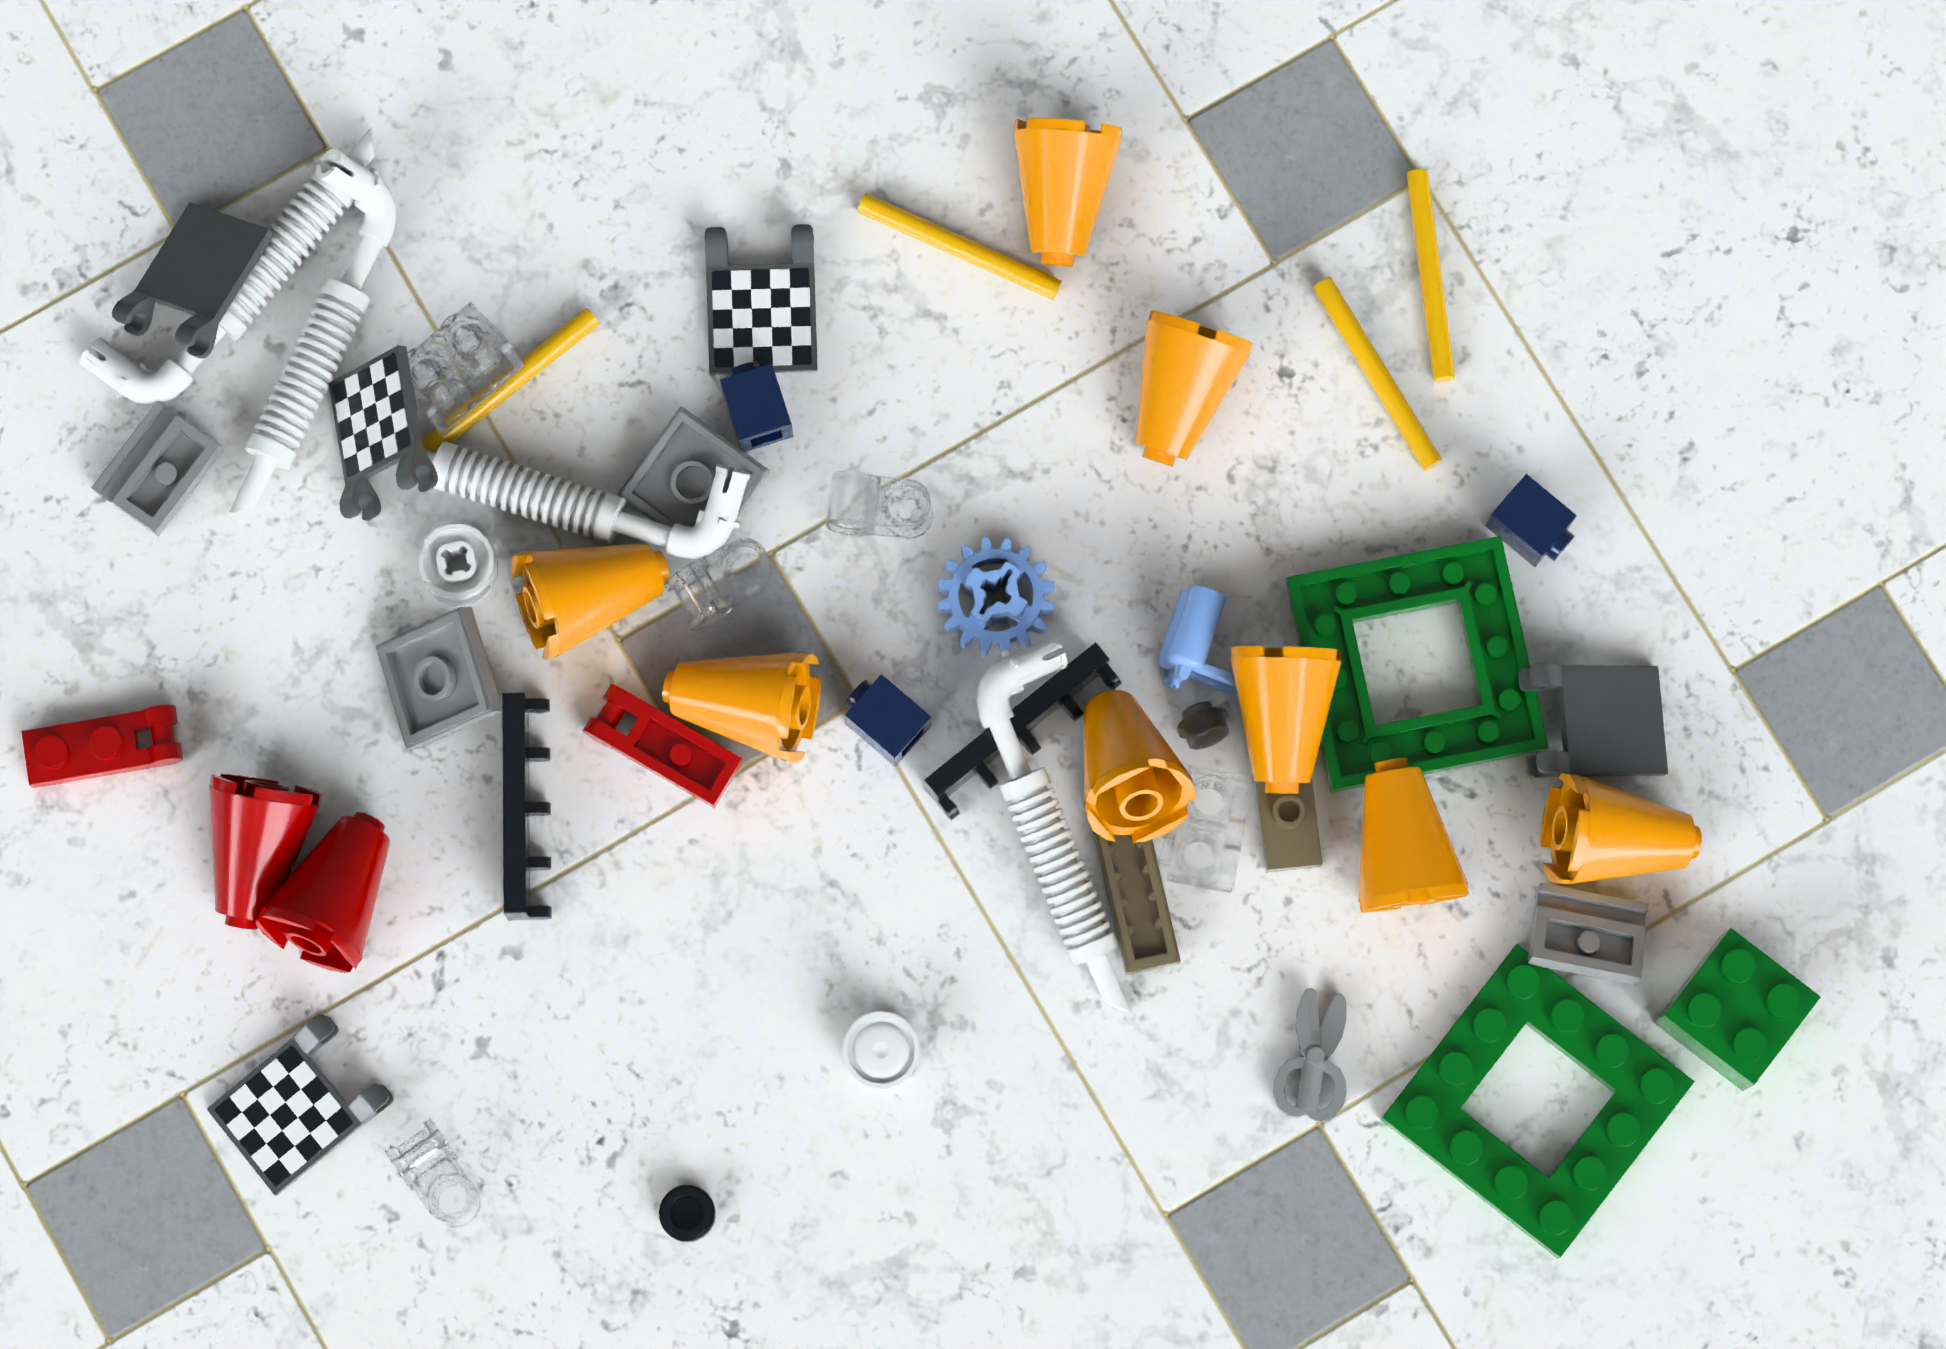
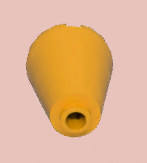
M1026 118V122L1020 119L1015 120L1014 136L1030 249L1032 253L1042 254L1041 264L1073 267L1074 257H1085L1122 140L1121 127L1101 123V131L1090 130V126L1085 125L1086 121L1057 118Z
M1151 310L1146 322L1135 437L1136 444L1145 446L1142 457L1173 467L1176 457L1188 459L1250 356L1252 342L1218 329L1216 331L1201 326L1200 323Z
M647 543L524 551L514 554L511 558L512 578L522 576L524 583L522 592L515 594L517 604L535 649L545 648L542 656L545 660L558 657L659 598L664 593V583L670 581L669 568L663 553L660 550L653 552Z
M1265 646L1231 647L1230 660L1254 781L1265 782V793L1299 794V783H1310L1341 666V650L1283 646V648H1265Z
M790 652L681 661L675 671H669L665 677L662 692L663 701L670 705V711L673 716L783 761L797 763L806 754V752L797 751L801 738L812 739L816 727L820 705L821 678L810 675L809 664L819 665L818 658L813 653Z
M1107 690L1099 693L1087 703L1083 712L1084 807L1091 828L1105 840L1116 842L1114 835H1131L1133 843L1146 842L1165 835L1185 820L1188 815L1186 806L1191 798L1195 801L1196 792L1192 778L1132 694L1122 690Z
M1407 758L1374 763L1376 773L1365 776L1358 893L1361 913L1401 909L1403 906L1417 904L1426 905L1469 895L1468 881L1421 768L1409 767Z
M1562 773L1558 777L1564 782L1562 787L1552 786L1547 795L1542 816L1540 843L1541 847L1551 848L1552 863L1542 862L1544 872L1550 882L1566 885L1684 869L1688 866L1691 859H1695L1700 852L1702 843L1701 830L1699 826H1695L1692 816L1688 813L1578 774Z

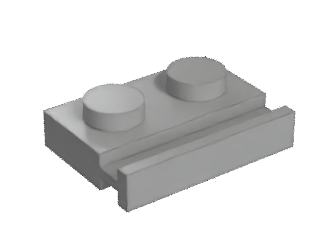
M156 401L91 488L99 496L108 500L116 508L159 537L224 449L219 443Z
M1540 883L1535 892L1536 906L1532 918L1527 964L1636 985L1642 975L1646 936L1645 918L1649 904Z

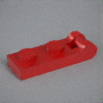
M610 684L602 697L606 703L596 718L592 716L589 718L582 730L583 733L715 809L741 766L742 758L626 690ZM624 713L637 719L627 736L615 729Z
M158 705L142 711L21 731L29 785L32 788L182 762L181 743L175 742L173 725L178 723L176 706ZM151 730L153 746L139 749L137 732Z

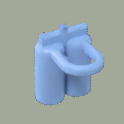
M1191 585L1189 591H1180L1158 657V664L1164 670L1162 682L1166 688L1173 686L1174 689H1178L1180 682L1189 678L1209 687L1237 694L1233 673L1206 664L1227 599L1224 594L1198 585Z

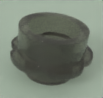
M1209 701L1199 702L1183 711L1181 715L1183 719L1177 725L1179 737L1186 739L1189 748L1194 750L1208 748L1219 743L1229 734V728L1225 721L1228 718V711L1224 707L1217 708L1213 706Z

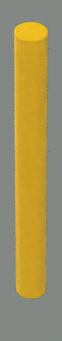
M1414 169L1406 174L1433 379L1435 382H1445L1455 379L1429 176L1427 169Z
M865 193L860 202L858 213L1051 300H1054L1062 282L1060 279L871 194Z
M1328 277L1317 283L1313 287L1314 292L1424 471L1434 467L1443 459L1331 277Z
M588 308L583 309L422 439L424 449L437 452L444 441L453 443L600 325L596 317Z

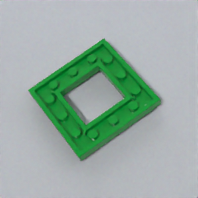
M1501 536L1286 578L1285 582L1299 647L1341 650V666L1320 743L1331 793L1365 787V776L1376 773L1374 763L1385 760L1407 758L1409 767H1420L1423 775L1534 754L1549 748L1536 691H1522L1519 687L1518 671L1523 668H1529L1530 662ZM1457 603L1479 706L1375 726L1353 623Z
M1516 944L1380 1120L1558 1259L1561 1258L1695 1081L1552 970L1527 964L1528 952ZM1525 1024L1613 1092L1549 1177L1460 1109Z

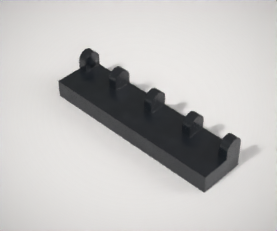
M1096 642L1070 662L1067 668L1060 670L1012 709L1014 717L1010 718L1014 731L1020 743L1031 755L1038 752L1041 746L1029 731L1060 706L1072 720L1076 721L1083 715V711L1072 697L1095 678L1100 676L1105 685L1111 690H1115L1122 684L1119 677L1108 665L1109 657ZM990 728L924 779V789L951 821L960 812L956 804L948 796L973 776L977 775L988 789H992L999 783L987 767L988 764L1000 755Z
M502 693L504 915L508 921L552 919V907L545 905L530 906V871L551 869V857H530V816L551 815V803L530 802L529 762L550 761V748L529 747V713L540 714L550 712V700L544 698L527 699L525 693Z

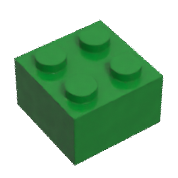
M1730 928L1719 936L1654 1023L1732 1084L1744 1091L1756 1084L1821 996Z

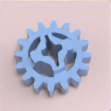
M988 537L982 538L981 551L978 553H974L967 545L962 546L961 555L964 562L959 564L948 560L945 564V570L952 577V580L942 579L938 580L937 591L949 596V598L937 602L938 613L952 615L944 624L945 631L949 634L960 629L963 632L960 639V647L963 649L970 646L973 641L979 642L980 655L982 657H987L991 645L999 646L1000 652L1008 650L1009 654L1012 642L1017 641L1022 648L1030 646L1031 641L1028 634L1030 630L1041 635L1046 631L1047 625L1039 618V615H1053L1055 604L1043 599L1044 596L1054 592V581H1040V577L1047 570V564L1045 561H1041L1031 565L1029 559L1032 548L1028 545L1021 549L1018 554L1011 552V538L1007 537L1003 540L1000 549H993ZM987 564H1003L1001 569L983 572L978 569ZM1023 577L1028 581L1032 591V606H1029L1027 601L1019 596L1018 586ZM1007 582L1005 602L1007 604L1005 605L997 601L992 607L989 606L984 613L986 606L985 590L994 594L999 587L1003 588ZM960 588L965 590V594L973 600L974 607L968 618L960 607L958 597ZM1008 622L1014 626L1004 631H988L991 625Z

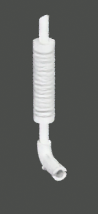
M372 127L347 155V157L364 168L376 154ZM315 171L310 177L312 184L306 182L303 186L306 192L299 191L296 194L298 201L292 199L289 202L291 209L288 207L283 209L282 213L285 217L278 215L275 219L278 225L271 224L268 227L274 235L220 321L214 347L224 335L236 342L247 330L244 324L251 325L254 322L251 316L258 317L261 311L258 307L260 306L265 309L268 305L265 299L272 300L275 297L272 291L279 292L282 287L279 282L287 283L289 279L286 274L292 276L296 272L293 266L300 267L302 265L300 257L303 259L308 258L309 253L307 249L313 251L316 248L314 241L320 243L323 240L321 233L327 235L330 231L327 225L334 226L337 223L334 217L341 218L344 215L341 209L348 210L355 202L354 199L328 182L319 179ZM100 337L89 345L105 361H101L85 349L80 358V365L117 391L114 397L118 400H121L124 396L139 404L154 405L156 401L160 403L170 401L182 393L194 380L190 375L205 358L201 359L191 356L187 352L188 347L186 346L174 361L168 359L161 368L153 372L143 363L136 366L111 347L105 339Z
M331 148L320 159L332 168L328 170L322 165H317L316 175L322 181L328 182L354 199L353 205L364 212V221L358 232L362 238L341 281L331 278L326 279L320 292L322 298H317L315 302L317 307H313L310 312L313 317L307 318L306 325L308 327H303L301 331L303 336H299L296 341L299 346H294L292 349V353L295 356H289L287 360L289 365H285L282 370L285 375H280L278 378V382L281 385H275L273 389L275 394H271L268 399L271 404H266L264 407V411L267 414H261L259 421L263 424H256L254 430L257 433H252L246 444L245 450L255 456V459L229 511L232 513L244 511L257 505L275 466L285 470L290 469L296 456L293 450H299L301 446L297 440L303 441L305 437L303 431H308L310 427L307 421H313L315 417L311 411L317 412L319 408L317 402H322L324 398L321 392H327L329 386L326 383H331L333 379L331 373H336L338 369L335 363H341L343 357L340 354H345L347 350L345 344H350L352 340L350 335H354L357 329L354 325H359L361 321L359 316L364 315L371 300L360 290L380 248L387 247L393 235L396 224V203L388 186L377 176L379 171L375 168H371L368 171L337 148Z
M446 441L441 443L437 452L424 449L437 471L438 482L434 489L446 493L450 491V494L456 496L460 494V497L465 499L470 497L472 501H480L487 506L491 504V507L497 509L501 507V510L506 512L511 510V513L516 515L521 513L523 517L528 519L532 516V520L538 522L542 519L544 524L550 525L552 523V526L557 528L562 526L564 530L569 532L573 529V533L579 535L583 532L585 537L591 538L593 536L595 540L610 545L614 542L617 534L620 533L665 547L666 554L689 559H697L713 554L726 543L734 527L740 528L741 522L736 521L747 480H749L751 475L749 472L738 469V472H736L732 466L717 464L716 474L705 511L699 510L695 526L675 523L673 527L626 513L625 498L611 493L605 496L604 491L597 490L595 492V489L589 486L585 489L584 485L579 483L574 485V482L570 480L564 483L563 478L556 477L554 479V476L551 474L544 475L543 472L538 470L533 472V469L528 467L523 469V466L519 464L513 466L512 462H503L502 459L497 457L493 459L492 456L487 454L482 456V453L478 451L472 453L471 449H462L461 446Z
M1051 635L1045 640L1012 654H1009L1008 650L1001 652L1003 658L991 665L979 682L976 697L978 714L983 728H990L1011 780L1000 784L999 788L1004 800H1011L1012 804L1007 806L1008 810H1015L1016 814L1011 816L1013 822H1020L1016 829L1017 832H1024V835L1020 836L1021 841H1028L1029 845L1025 846L1024 849L1026 853H1033V855L1028 857L1030 863H1037L1033 870L1034 873H1041V876L1037 878L1038 882H1045V886L1041 890L1043 894L1049 893L1050 895L1045 898L1047 904H1054L1050 911L1051 914H1058L1054 921L1056 925L1062 924L1058 931L1060 935L1066 934L1067 936L1062 939L1064 945H1071L1067 952L1073 966L1087 962L1102 1001L1114 1008L1131 1013L1107 953L1119 947L1113 931H1106L1110 924L1109 921H1102L1106 914L1103 910L1098 911V908L1102 906L1100 900H1093L1098 895L1096 890H1089L1093 883L1092 880H1085V877L1089 875L1087 869L1081 870L1080 868L1085 863L1083 859H1076L1080 855L1079 849H1072L1076 845L1075 839H1068L1072 832L1070 828L1064 830L1063 826L1068 824L1066 818H1059L1063 814L1062 808H1055V805L1059 804L1058 798L1052 799L1050 796L1055 791L1053 787L1047 789L1046 785L1051 783L1045 767L1031 771L1010 721V718L1014 717L1009 702L1010 696L1024 691V684L1057 670H1063L1068 666L1066 653L1043 660L1044 655L1063 648L1059 639L1055 635Z

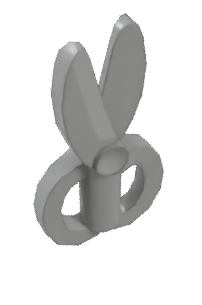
M1307 988L1301 997L1296 1014L1295 1030L1298 1046L1303 1057L1288 1059L1279 1068L1273 1083V1097L1276 1106L1287 1117L1300 1118L1306 1115L1309 1119L1322 1123L1334 1118L1344 1105L1347 1093L1345 1078L1340 1068L1332 1062L1326 1061L1337 1048L1346 1023V999L1342 994L1334 995L1321 1026H1319L1316 990ZM1299 1069L1301 1070L1297 1101L1296 1106H1293L1287 1101L1285 1085L1292 1071ZM1326 1073L1334 1082V1095L1326 1108L1318 1109L1323 1074Z

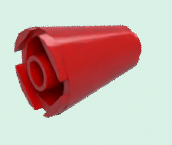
M232 774L211 775L209 793L215 911L226 915L224 924L242 929H258L256 920L261 909L292 872L319 809L322 793L295 785L294 792H288L289 788L278 785L279 781Z
M356 812L353 817L341 816L263 906L256 920V925L261 933L282 949L285 948L289 940L292 944L303 950L300 959L310 964L341 973H350L353 967L356 969L362 960L390 845L389 837L383 832L385 829L384 824L375 817L362 812Z

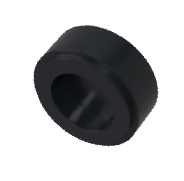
M682 1185L670 1190L664 1196L659 1208V1219L663 1229L673 1239L687 1243L695 1242L704 1238L713 1228L716 1219V1209L711 1197L703 1189L693 1185Z

